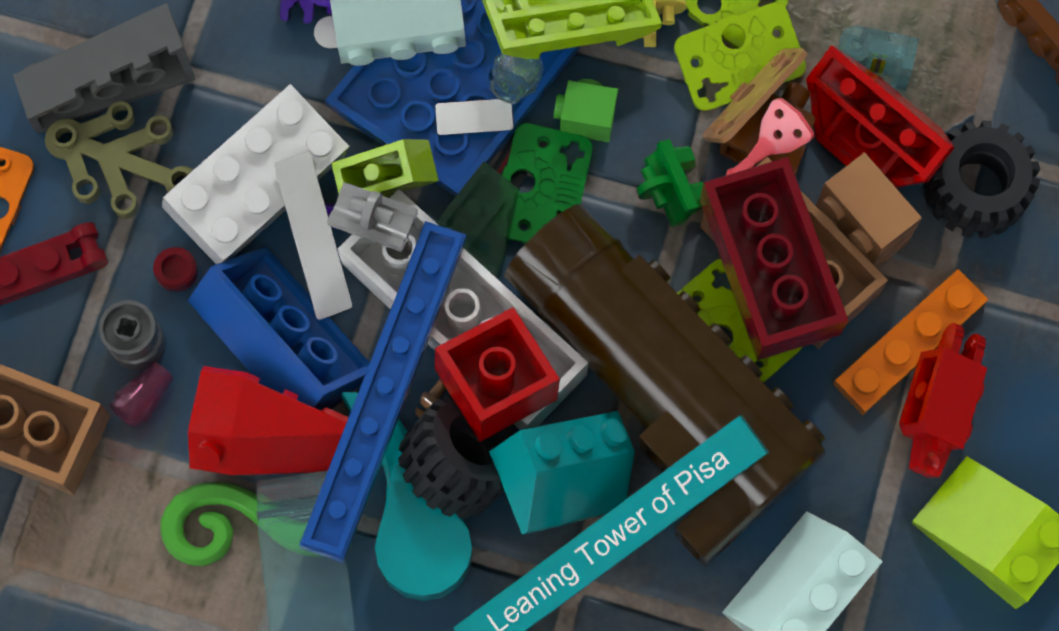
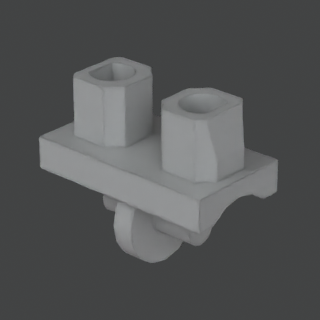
M343 182L339 197L328 217L327 223L331 227L402 252L418 215V209L384 197L381 193L370 192Z

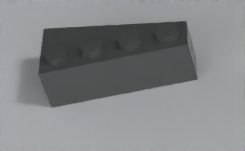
M168 3L160 5L46 60L31 64L13 75L27 119L37 134L46 132L58 120L73 119L78 121L107 111L117 101L130 103L196 80Z

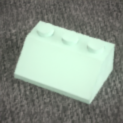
M330 0L341 64L350 63L351 65L362 66L373 62L374 59L391 57L396 60H405L414 57L416 53L433 51L436 54H448L456 51L459 47H466L461 0Z
M806 511L722 613L743 631H826L883 561L848 532Z

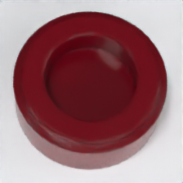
M171 247L163 250L156 257L153 272L158 283L164 289L171 292H181L187 290L195 283L198 276V266L189 251L180 247Z

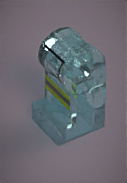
M854 26L842 33L837 48L873 73L892 77L891 87L906 91L913 70L919 38L874 28Z

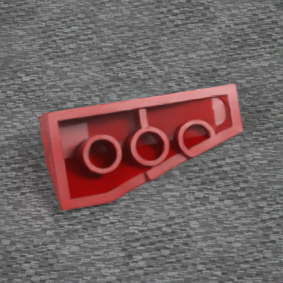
M208 366L202 368L188 427L189 469L227 475L328 472L349 417L329 408L318 410L298 401L299 395L286 389L283 394L259 384L261 378L247 372Z

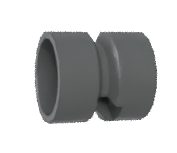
M123 300L114 303L103 313L98 329L101 341L121 366L130 370H142L151 367L161 358L165 351V335L153 313L146 305L134 300Z

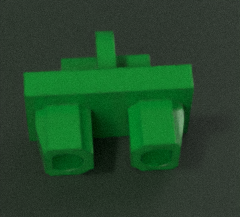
M670 139L659 141L656 145L657 149L644 159L646 167L641 170L645 182L636 188L639 199L646 200L652 198L657 209L664 208L671 227L683 225L693 213L703 209L700 202L703 182L689 185L685 174L690 173L696 167V159L691 147H673Z

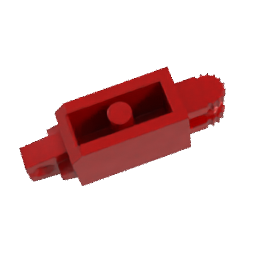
M953 322L943 331L942 339L937 349L920 353L899 421L903 436L913 440L909 469L927 478L940 477L951 451L964 448L972 433L971 422L976 405L984 393L983 381L987 367L981 365L984 356V349L986 348L985 345L987 344L986 339L974 333L965 341L964 349L960 355L959 351L965 332L963 326Z

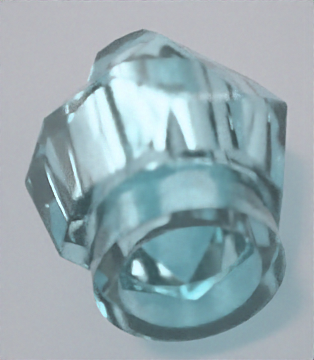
M502 53L496 56L491 72L494 78L490 83L494 95L506 103L515 104L522 97L535 92L543 74L541 56L539 59L518 58Z

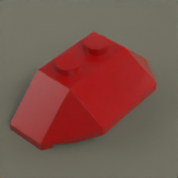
M833 45L829 47L806 78L807 88L811 94V112L816 117L814 122L816 140L846 166L863 153H866L895 188L928 182L955 148L944 131L881 77Z

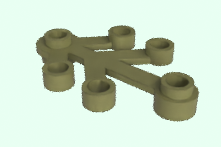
M117 101L108 108L107 114L82 124L73 119H61L54 122L46 131L45 145L52 156L66 161L74 181L72 191L77 200L83 204H91L100 196V187L96 180L89 176L82 157L84 155L99 162L112 194L111 207L120 218H131L139 209L138 200L128 190L121 170L165 186L167 192L175 187L174 181L176 178L187 176L193 171V169L187 166H177L169 169L130 154L155 143L165 144L172 139L173 127L164 116H154L148 120L146 128L109 143L103 144L92 140V138L114 128L126 130L134 124L135 114L127 102ZM122 110L128 112L126 119L122 121L114 119L117 112ZM158 125H165L167 127L162 135L153 134V129ZM65 133L72 134L69 142H59L61 135ZM83 185H93V190L90 194H79L80 188ZM130 199L132 204L128 209H118V204L121 200Z

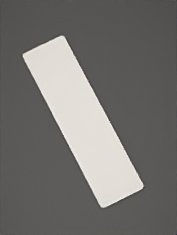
M306 151L275 161L274 168L316 318L321 320L352 308L351 298L331 226L327 223L328 215L311 153Z

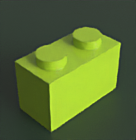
M402 139L331 163L338 193H340L343 182L370 192L381 193L384 197H390L398 189L406 192L439 181L429 140Z

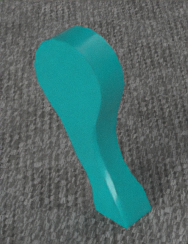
M342 392V400L349 415L358 392ZM398 419L382 461L387 491L386 505L375 543L377 564L389 586L404 597L420 601L439 599L457 589L469 573L473 557L469 529L463 518H459L456 513L449 517L443 515L441 509L437 507L434 510L426 505L427 501L423 497L417 498L412 492L414 489L412 484L405 482L402 474L406 470L399 466L398 457L402 454L399 451L400 442L408 431Z

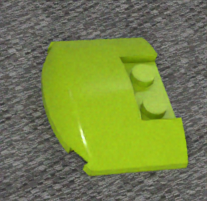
M482 0L502 54L518 58L539 59L541 52L615 41L616 45L620 46L644 37L660 29L662 26V21L653 0Z

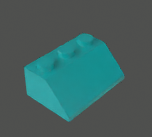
M615 411L519 430L489 452L521 534L525 535L606 515L627 499L635 450L619 412Z

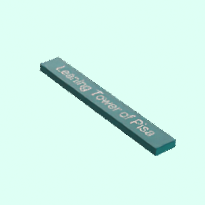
M742 415L738 416L453 627L455 631L529 630L762 459L769 451Z

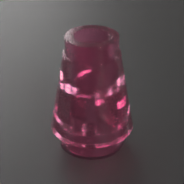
M154 362L149 368L145 369L114 393L115 400L110 404V408L122 421L131 427L137 428L141 422L147 423L169 387L168 385L173 381L172 375L164 367Z

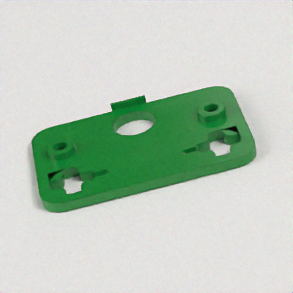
M531 123L520 124L515 130L507 167H504L499 188L501 193L493 223L495 233L503 239L526 244L544 225L556 217L557 212L561 213L569 207L581 204L592 155L591 141L581 135ZM540 142H545V143H546V147H545V148L539 147V143H540ZM571 142L578 143V150L584 152V158H576L571 166V170L567 171V155L560 153L561 147L568 148ZM519 171L530 173L535 181L534 188L526 193L515 191L510 183L512 175ZM522 224L528 227L526 231L520 229Z

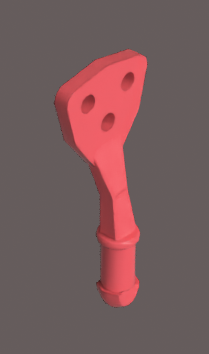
M783 98L773 100L761 120L758 143L743 161L734 168H729L726 175L753 168L769 155L792 152L813 140L814 132L802 113ZM779 109L783 111V117L778 115ZM797 129L802 132L801 137L796 134ZM777 130L782 132L781 138L777 136Z

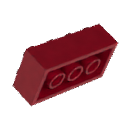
M782 158L704 182L700 202L757 361L841 335L849 320L789 158Z

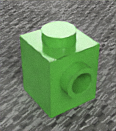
M580 79L578 82L568 80L565 95L557 94L553 118L560 119V131L581 135L590 140L609 143L618 89L602 86L601 83L592 79Z

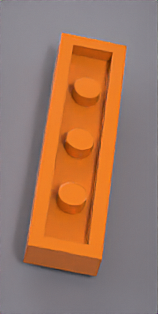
M957 269L834 381L833 385L864 415L916 368L921 352L938 348L943 331L949 324L953 322L962 326L989 299Z

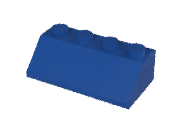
M267 247L211 266L188 299V302L199 313L201 318L213 329L252 375L261 378L259 381L261 385L282 394L286 389L299 395L298 401L322 410L324 408L333 409L342 401V392H353L363 382L370 362L330 317L321 320L316 318L310 295Z

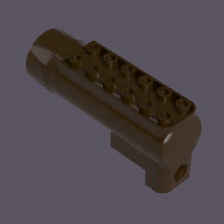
M577 204L569 207L550 220L520 249L508 265L504 275L505 279L536 310L537 316L588 362V367L647 428L639 435L640 449L662 472L740 415L745 418L769 451L766 456L696 506L675 527V537L704 567L712 562L750 525L772 508L823 458L825 449L821 443L826 439L821 431L809 420H806L803 424L790 411L794 407L790 399L777 387L771 391L759 379L763 375L759 367L748 356L743 355L739 358L728 347L732 341L716 323L708 326L699 317L698 313L701 309L698 304L685 291H682L679 295L667 283L671 279L657 261L652 259L648 263L640 254L634 259L624 248L622 242L619 239H614L583 205Z

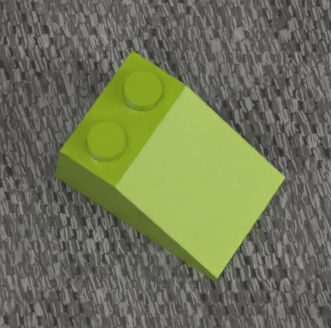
M968 456L964 458L911 522L1015 609L1029 601L1059 564V514L1044 502Z

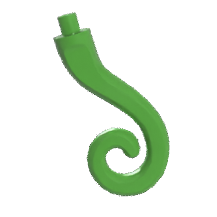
M206 482L185 489L171 500L165 508L160 521L162 541L169 554L187 565H211L221 560L231 547L233 541L232 525L224 514L217 511H206L199 516V523L214 533L213 541L209 545L196 547L186 540L184 535L185 520L194 510L208 505H225L240 511L285 549L304 556L324 557L300 549L299 544L308 522L291 519L263 497L232 483Z

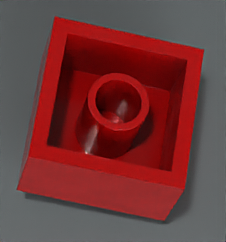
M514 307L435 348V371L480 442L558 399L560 378Z

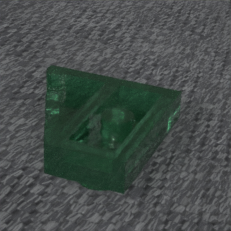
M483 161L436 223L439 226L467 234L464 249L493 276L499 279L502 273L520 189Z

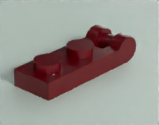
M86 222L79 224L69 232L1 256L0 306L104 268L108 264L105 250L99 249L96 239H98L99 234L95 223ZM81 247L83 253L81 257L72 260L69 251Z

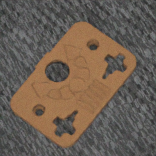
M803 48L783 49L778 52L748 85L743 82L730 96L733 101L705 130L702 137L707 142L726 143L805 60L808 53Z

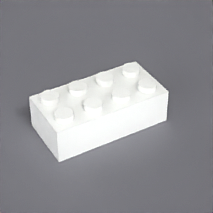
M290 84L163 197L162 208L217 265L233 259L286 211L274 168L275 161L309 151L319 181L332 169V162L344 158L350 146Z

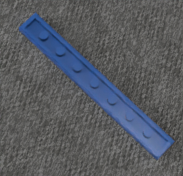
M427 221L424 222L300 541V549L344 563L465 246L467 234Z

